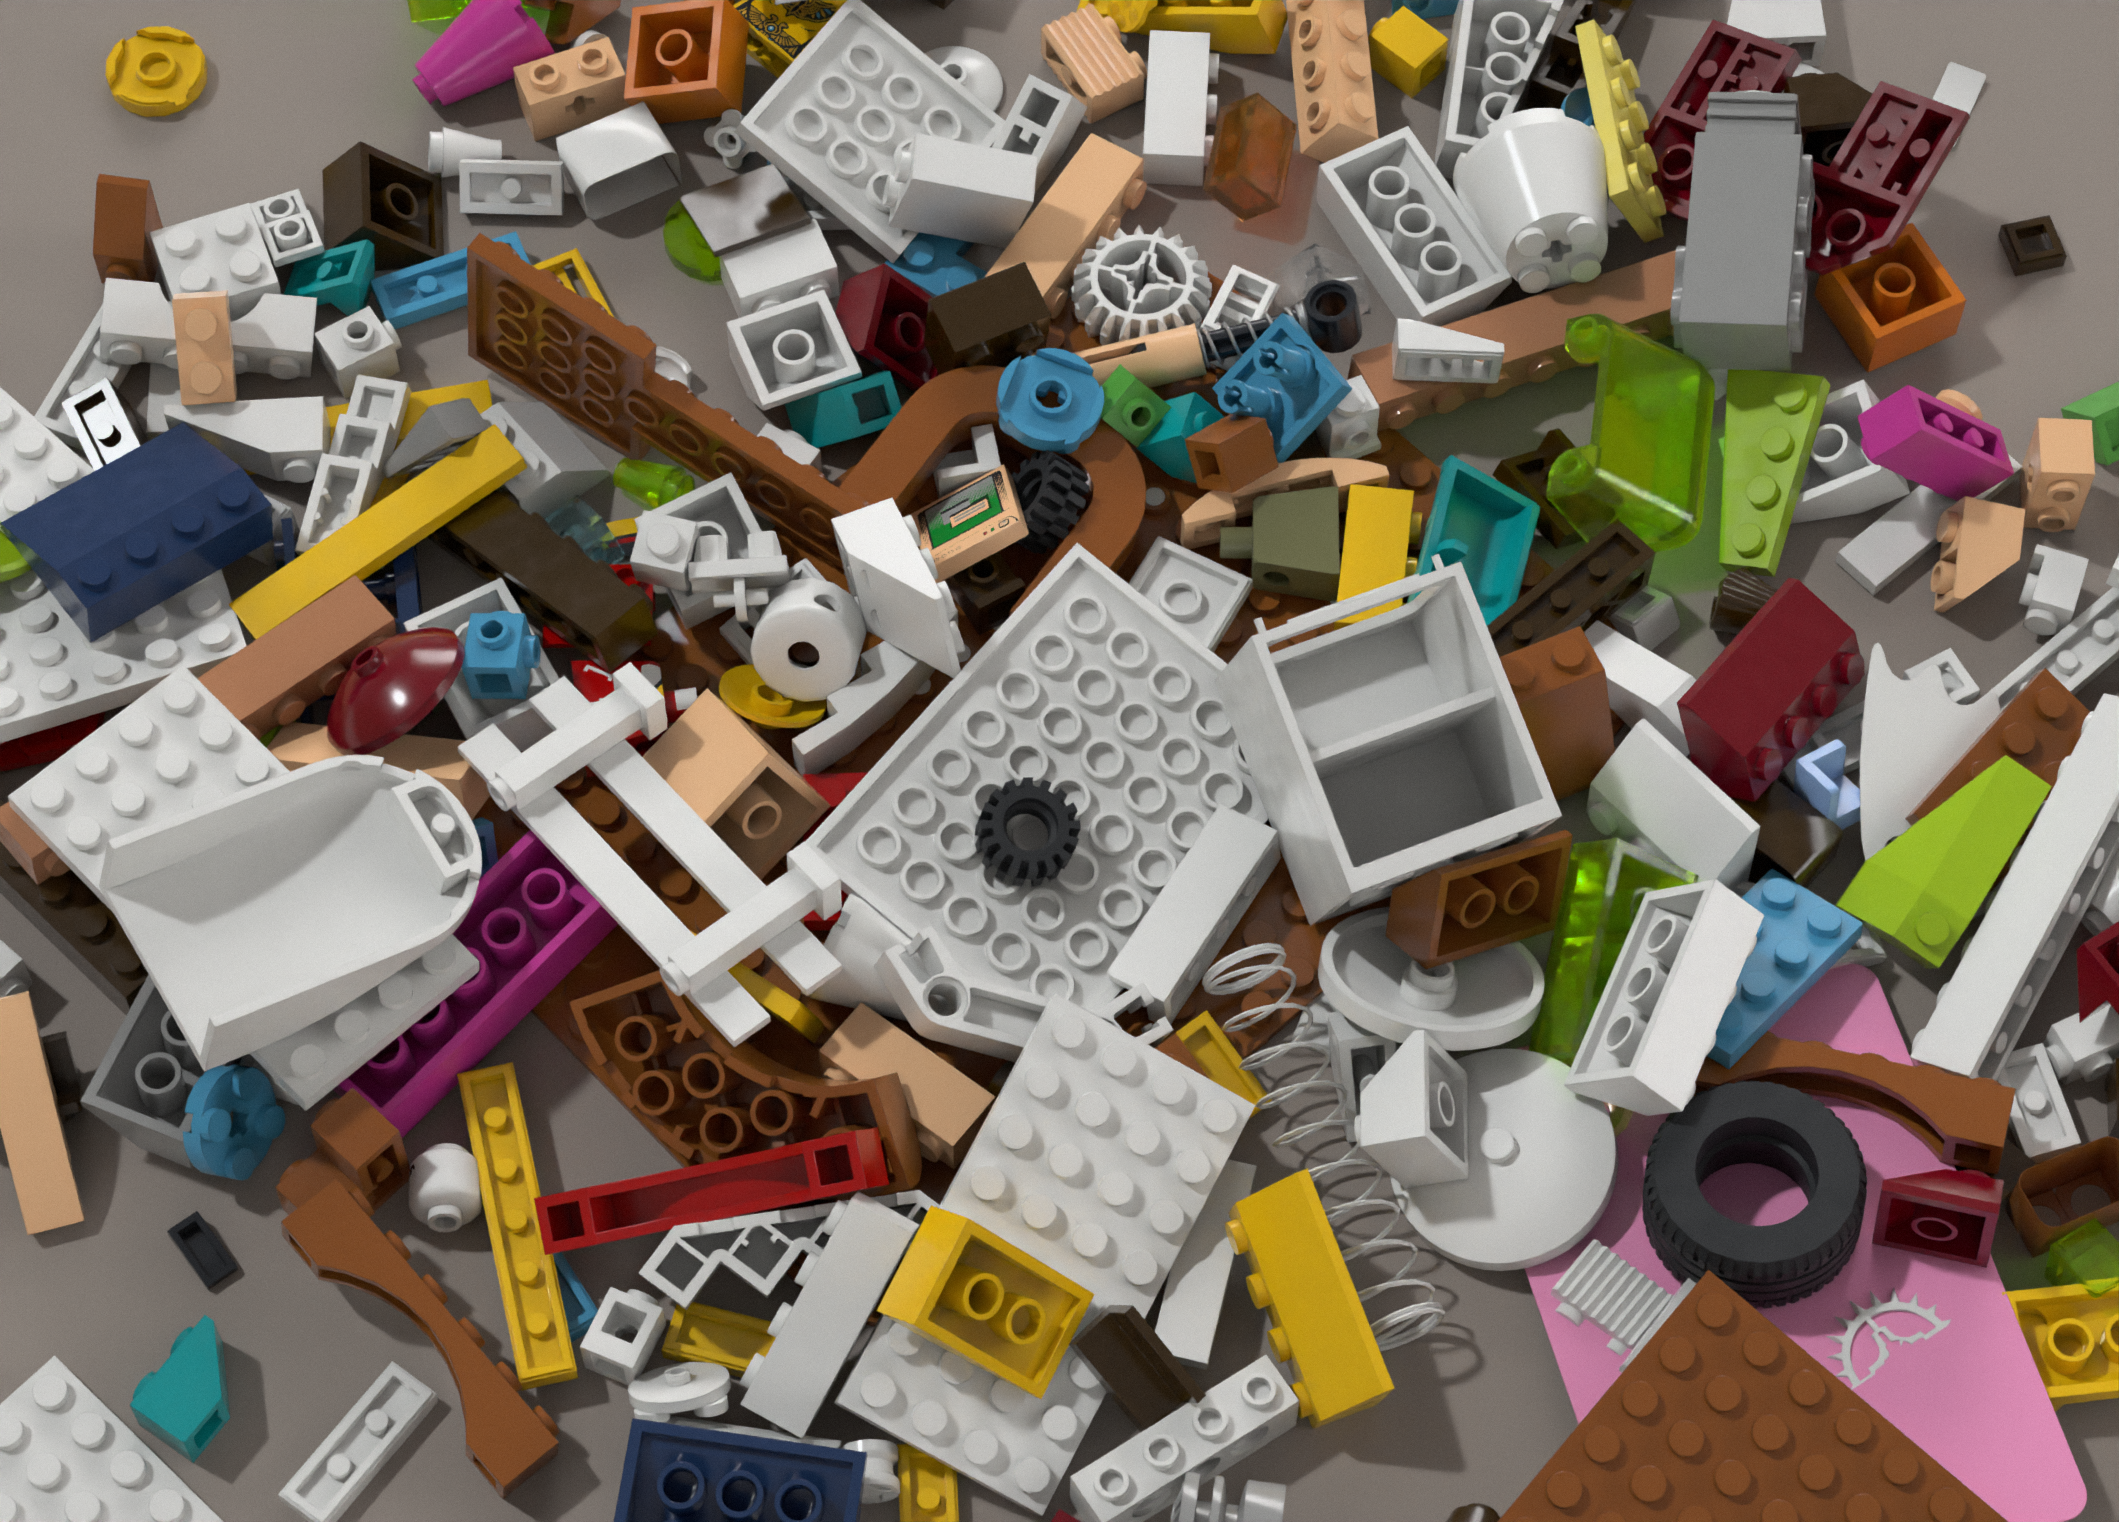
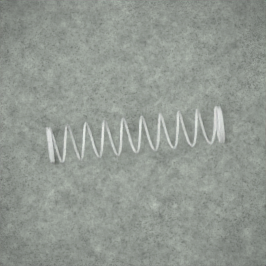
M1264 943L1238 950L1218 961L1205 973L1202 985L1207 993L1225 995L1250 988L1266 980L1278 970L1287 972L1291 977V986L1276 1004L1245 1011L1225 1022L1222 1028L1226 1032L1241 1030L1262 1020L1278 1008H1298L1308 1015V1024L1303 1032L1291 1043L1280 1044L1259 1051L1244 1059L1239 1065V1069L1245 1071L1255 1069L1277 1059L1293 1047H1316L1324 1052L1325 1062L1310 1080L1269 1093L1259 1099L1255 1106L1260 1109L1271 1108L1291 1099L1311 1086L1330 1085L1337 1087L1342 1092V1101L1339 1106L1325 1120L1296 1128L1278 1137L1272 1146L1283 1148L1309 1137L1324 1126H1354V1122L1332 1120L1339 1114L1346 1103L1348 1091L1339 1083L1328 1080L1316 1081L1330 1062V1051L1321 1044L1299 1042L1305 1037L1313 1023V1013L1308 1007L1295 1003H1284L1296 985V975L1291 969L1283 967L1287 956L1284 952L1285 949L1278 944ZM1279 953V956L1269 965L1245 967L1227 973L1212 981L1222 971L1242 960L1261 954ZM1261 970L1247 978L1235 981L1233 983L1217 985L1229 978L1247 972ZM1263 1012L1262 1014L1250 1019L1249 1021H1246L1236 1026L1229 1027L1236 1021L1241 1020L1247 1016ZM1278 1051L1277 1053L1267 1057L1266 1059H1263L1250 1065H1246L1249 1062L1261 1056ZM1286 1092H1290V1093H1288L1287 1095H1285V1096H1283V1097H1281V1098H1279V1099H1276V1100L1271 1101V1102H1269V1103H1265L1266 1101H1268V1100H1270V1099H1272V1098H1274V1097H1276V1096H1278V1095H1281V1094L1286 1093ZM1301 1132H1305V1133H1303V1134H1301V1135H1299V1136H1297V1137H1295V1138H1292V1139H1290V1140H1288V1141L1282 1142V1141H1284L1285 1139H1287V1138H1289V1137H1292V1136H1294V1135H1296V1134H1299V1133H1301ZM1356 1143L1354 1148L1339 1161L1308 1170L1310 1175L1320 1172L1311 1177L1313 1182L1333 1172L1338 1167L1345 1165L1366 1164L1373 1166L1377 1171V1178L1372 1186L1358 1199L1325 1210L1328 1221L1340 1217L1356 1206L1367 1204L1388 1205L1395 1212L1389 1226L1370 1242L1340 1251L1344 1262L1360 1255L1371 1247L1380 1245L1402 1244L1412 1250V1258L1408 1264L1386 1283L1357 1292L1360 1302L1370 1299L1387 1288L1418 1284L1426 1286L1430 1290V1297L1427 1302L1395 1311L1370 1325L1375 1336L1386 1328L1406 1320L1394 1329L1375 1338L1379 1350L1385 1351L1413 1341L1434 1329L1443 1320L1445 1311L1441 1304L1432 1302L1435 1296V1288L1430 1283L1417 1279L1399 1280L1415 1262L1418 1249L1413 1243L1408 1241L1383 1239L1398 1221L1400 1208L1395 1203L1383 1199H1366L1379 1184L1382 1177V1168L1372 1161L1349 1159L1359 1148L1358 1143ZM1434 1313L1429 1319L1418 1326L1393 1336L1413 1323L1422 1314Z

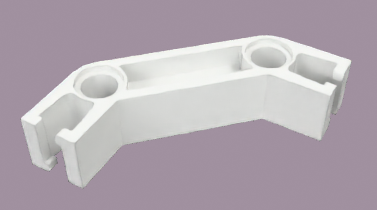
M932 924L919 931L907 946L904 947L902 942L884 951L874 965V968L909 1024L919 1035L930 1040L1016 1062L1050 1000V998L964 975ZM905 952L909 957L918 953L930 979L925 983H919L900 956ZM1144 982L1096 1010L1082 1008L1122 1030L1114 1018L1126 1010L1131 1014L1142 1005L1146 1007L1154 999ZM940 995L946 998L951 1005L952 1015L941 1016L935 1013L930 1008L928 996ZM1164 1016L1153 1025L1149 1023L1141 1029L1143 1034L1135 1038L1151 1047H1155L1173 1031V1028Z

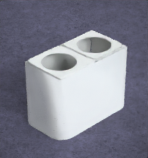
M644 101L556 138L559 161H564V176L585 214L591 220L604 218L679 186L661 155H663L682 184L679 157Z

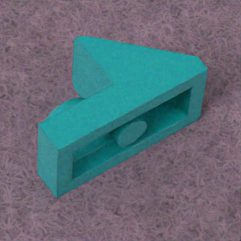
M366 239L325 250L324 253L296 261L283 295L317 298L316 306L332 303L347 316L366 308L372 292L370 280L375 279L374 244Z

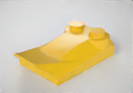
M2119 1280L2002 1292V1296L2007 1293L2055 1412L2065 1404L2119 1398Z

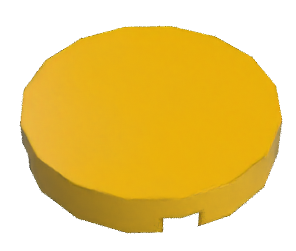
M169 26L146 27L137 30V36L131 37L127 41H125L124 37L114 45L106 59L105 76L114 100L129 112L144 117L168 116L179 112L199 98L207 83L208 67L201 47L195 44L194 38L185 31Z

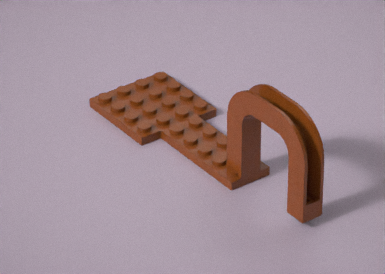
M479 233L467 247L468 356L637 464L641 462L652 446L708 483L731 472L749 508L753 512L843 568L831 519L889 498H893L901 514L949 451L957 444L972 439L971 427L992 424L995 440L1005 443L1030 460L1033 453L1037 451L1042 452L1020 443L1013 436L1004 433L1000 428L996 397L1000 378L1006 368L986 365L969 368L963 367L945 372L920 387L909 398L839 488L828 482L824 474L817 468L809 464L801 465L785 455L773 440L765 436L757 437L741 427L729 412L721 408H711L697 399L693 392L683 383L677 380L669 381L656 373L657 345L639 327L634 325L626 326L609 315L607 310L598 301L590 297L582 298L566 288L554 273L546 269L538 270L522 260L519 254L504 242H494ZM1049 391L1046 397L1036 396V399L1044 407L1054 408L1062 406V404L1057 402L1058 394ZM1101 419L1093 434L1081 442L1074 452L1059 454L1052 451L1087 474L1088 480L1085 483L1089 485V490L1087 494L1082 496L1086 500L1087 511L1010 610L1009 617L1076 543L1080 544L1115 574L1120 571L1133 551L1146 504L1145 478L1141 464L1131 446L1113 427Z

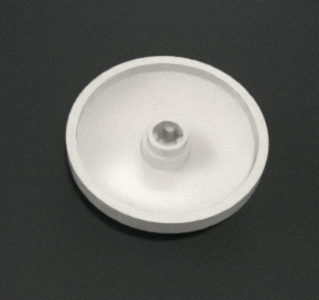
M1389 907L1367 910L1346 918L1331 929L1323 942L1318 967V979L1330 1003L1345 1017L1362 1028L1399 1043H1404L1413 1031L1424 1029L1444 1050L1460 1051L1488 1048L1508 1042L1523 1034L1533 1025L1540 1012L1545 985L1544 975L1535 957L1519 941L1425 969L1385 936Z
M1492 1049L1455 1060L1467 1072L1469 1178L1404 1188L1390 1175L1395 1197L1405 1218L1418 1236L1432 1249L1457 1263L1469 1267L1493 1271L1518 1270L1539 1265L1558 1257L1571 1249L1592 1230L1604 1213L1614 1191L1618 1172V1146L1613 1125L1603 1101L1572 1092L1566 1088L1564 1083L1571 1068L1563 1062L1541 1053L1522 1049Z

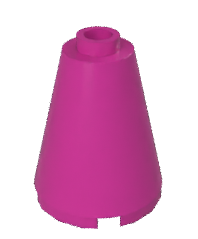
M472 0L416 62L414 67L419 75L414 77L412 81L429 104L438 100L445 107L514 79L513 67L555 54L533 17L530 18L521 6V0Z

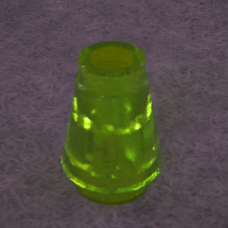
M625 457L617 464L613 475L615 487L622 489L653 510L695 490L694 478L686 474L682 466L632 460Z

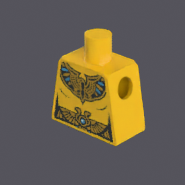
M741 0L733 6L749 22L747 54L779 78L847 0H805L775 5V0Z

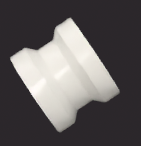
M863 1439L849 1442L841 1447V1449L867 1452L868 1454L862 1504L882 1503L898 1497L900 1494V1482L893 1474V1466L899 1460L898 1447L895 1443L882 1439Z

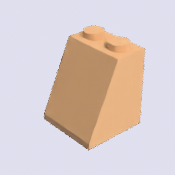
M708 688L643 756L648 764L760 880L764 878L831 806L755 730Z

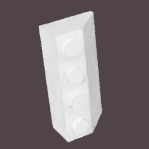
M1409 126L1319 165L1316 202L1396 320L1397 318L1410 319L1439 327L1480 314L1512 282V276L1490 248L1465 207Z
M1716 879L1646 892L1564 1086L1572 1092L1646 1116L1682 1112L1695 1093V1081L1704 1059L1715 1045L1716 1030L1726 1007L1731 1003L1736 994V982L1743 965L1756 946V934L1764 914Z

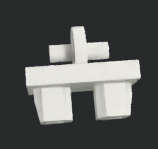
M761 531L748 534L749 558L728 559L726 536L708 535L697 537L694 562H688L689 580L691 581L693 594L713 592L714 608L735 607L737 622L748 621V606L769 604L768 588H778L790 582L787 556L782 555L775 531Z

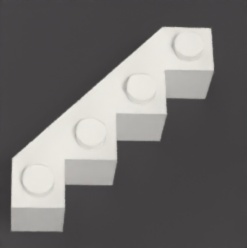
M920 1190L871 1197L873 1200L919 1224L903 1256L906 1255L930 1206L939 1207L938 1203ZM846 1200V1201H842V1202H844V1203H846V1204L848 1205V1203H849L850 1200ZM837 1202L673 1226L640 1270L639 1275L685 1310L688 1309L721 1264L768 1298L801 1252L807 1256L811 1251L821 1255L831 1237L823 1232L822 1228Z

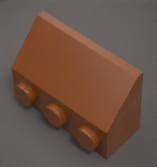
M1567 830L1559 831L1433 869L1392 889L1385 936L1422 967L1430 969L1555 930L1557 928L1573 835Z

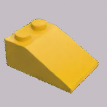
M931 1205L877 1311L926 1340L1028 1394L1042 1399L1095 1294L971 1219Z

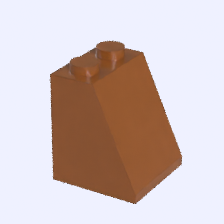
M1578 626L1499 657L1556 801L1589 789L1591 782L1615 752L1605 669L1581 626Z

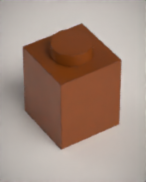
M1230 414L1185 439L1198 488L1234 493L1279 467L1273 447V436L1267 426L1266 418Z

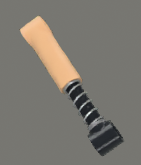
M1339 280L1320 282L1308 291L1303 303H1300L1299 306L1296 304L1291 310L1287 307L1283 309V313L1293 316L1318 348L1324 352H1345L1352 349L1362 336V322L1357 295L1353 287L1346 282ZM1264 312L1262 319L1249 321L1246 317H1243L1241 324L1229 327L1223 322L1220 329L1209 332L1204 327L1201 330L1196 329L1194 323L1075 352L1074 354L1084 359L1094 370L1093 377L1097 380L1099 388L1120 364L1148 388L1206 375L1205 368L1210 367L1209 362L1217 360L1219 364L1223 365L1225 358L1237 355L1240 358L1279 315L1270 317L1267 312Z

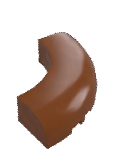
M660 970L569 1002L585 1043L598 1067L603 1066L622 1092L621 1100L631 1110L636 1109L657 1130L655 1134L689 1160L695 1159L704 1164L803 1141L878 1127L889 1185L860 1190L859 1192L870 1198L884 1196L914 1188L920 1181L922 1171L921 1148L897 1072L870 1079L834 1080L815 1077L790 1069L759 1052L746 1040L734 1047L685 994L677 996L668 988L660 974ZM858 1191L817 1200L846 1201L850 1200Z

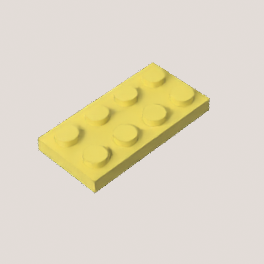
M1593 19L1577 25L1575 28L1594 124L1604 147L1608 194L1643 242L1646 243L1664 236L1660 216L1666 214V207L1659 188L1656 185L1653 186L1651 174L1657 172V163L1650 145L1644 142L1642 131L1648 130L1649 124L1644 108L1640 101H1636L1634 89L1640 88V80L1632 60H1623L1620 47L1614 35L1606 36Z

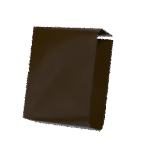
M1777 779L1769 785L1756 802L1729 797L1761 826L1748 878L1751 883L1756 884L1768 871L1774 869L1796 882V884L1807 888L1835 858L1843 836V830Z

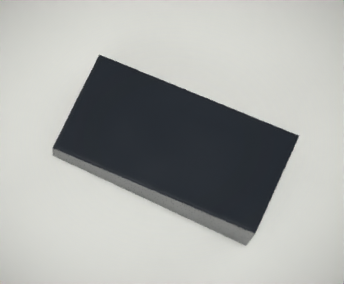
M198 1211L167 1230L171 1241L208 1290L238 1270L234 1261Z

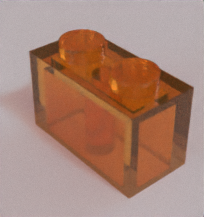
M1258 92L1221 107L1203 190L1243 222L1280 208L1284 197L1297 124Z

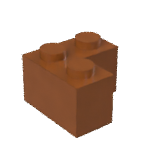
M352 1087L340 1099L333 1098L320 1108L314 1122L310 1125L317 1150L306 1160L299 1159L293 1162L284 1171L280 1178V1183L275 1186L283 1210L290 1215L337 1178L347 1191L356 1187L365 1196L374 1211H376L409 1181L410 1165L400 1131Z

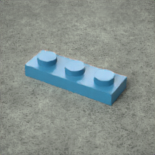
M516 231L491 239L494 242L501 241L508 244L519 254L522 260L530 264ZM467 248L370 280L372 292L384 321L388 320L394 329H398L468 305Z

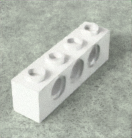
M1264 1355L1206 1391V1396L1199 1403H1187L1070 1476V1501L1084 1522H1144L1175 1502L1184 1483L1186 1471L1201 1473V1486L1296 1426L1299 1399L1268 1356Z

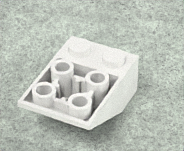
M889 498L831 519L849 591L861 608L867 631L954 678L961 671L957 654L965 652L964 643L957 624L954 620L949 622L948 614L956 612L955 605L946 582H935V579H938V572L929 549H918V546H921V539L912 516L902 517L893 498Z

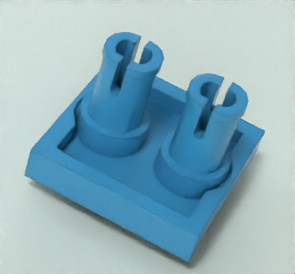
M1281 313L1212 389L1218 395L1219 406L1226 413L1266 418L1267 426L1273 436V447L1277 462L1282 463L1353 388L1293 316Z

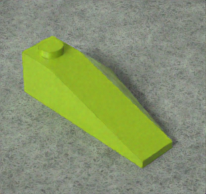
M2004 755L1955 792L1948 800L1914 823L1890 844L1868 858L1835 906L1861 921L1863 926L1924 968H1939L1971 922L2052 786L2007 755Z

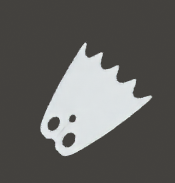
M1879 643L1874 644L1871 652L1860 748V824L1865 861L1880 849H1883L1888 840L1893 837H1899L1912 826L1905 819L1908 814L2001 713L1998 695L1992 691L1973 704L1959 705L1952 701L1946 692L1941 670L1937 664L1930 665L1911 680L1899 679L1891 672L1882 646ZM2005 877L1993 891L1986 895L1972 919L1985 913L1990 896L1993 892L1999 891Z

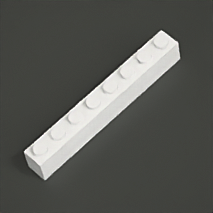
M2104 693L2095 711L2090 712L2086 716L2079 741L2071 756L2065 757L2058 770L2057 782L2048 799L2044 800L2034 816V825L2024 844L2015 849L2010 860L2009 872L1999 891L1993 892L1990 896L1982 923L1975 936L1970 937L1966 941L1962 949L1961 962L1951 981L1945 983L1940 989L1936 1001V1009L1926 1028L1921 1029L1914 1038L1910 1059L1915 1067L1930 1065L1943 1070L1947 1074L1970 1079L1984 1077L1997 1081L2119 849L2118 696Z

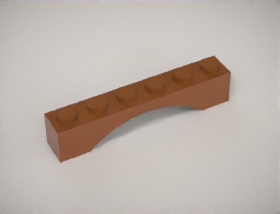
M1767 1031L1730 1069L1706 1056L1695 1081L1696 1090L1693 1097H1696V1093L1709 1091V1088L1722 1086L1724 1083L1735 1084L1738 1081L1750 1082L1752 1080L1761 1083L1773 1082V1084H1782L1787 1086V1088H1795L1809 1095L1841 1099L1869 1108L1895 1121L1922 1141L1940 1162L1998 1175L2016 1088L2002 1086L1999 1082L1990 1078H1965L1947 1074L1943 1070L1930 1065H1920L1917 1067L1889 1061L1875 1053H1862L1859 1055L1833 1049L1823 1042H1799L1777 1037L1772 1032Z
M336 1178L281 1221L283 1238L319 1280L347 1285L378 1297L407 1316L430 1339L447 1364L460 1396L466 1426V1456L499 1496L504 1499L558 1455L559 1442L555 1436L560 1431L557 1425L542 1407L537 1405L531 1410L518 1394L522 1389V1385L505 1363L500 1361L494 1366L481 1351L485 1341L472 1323L465 1317L457 1322L444 1307V1304L449 1300L440 1285L429 1274L420 1278L406 1262L412 1256L402 1240L392 1230L384 1235L370 1218L375 1215V1211L365 1196L356 1187L347 1191Z

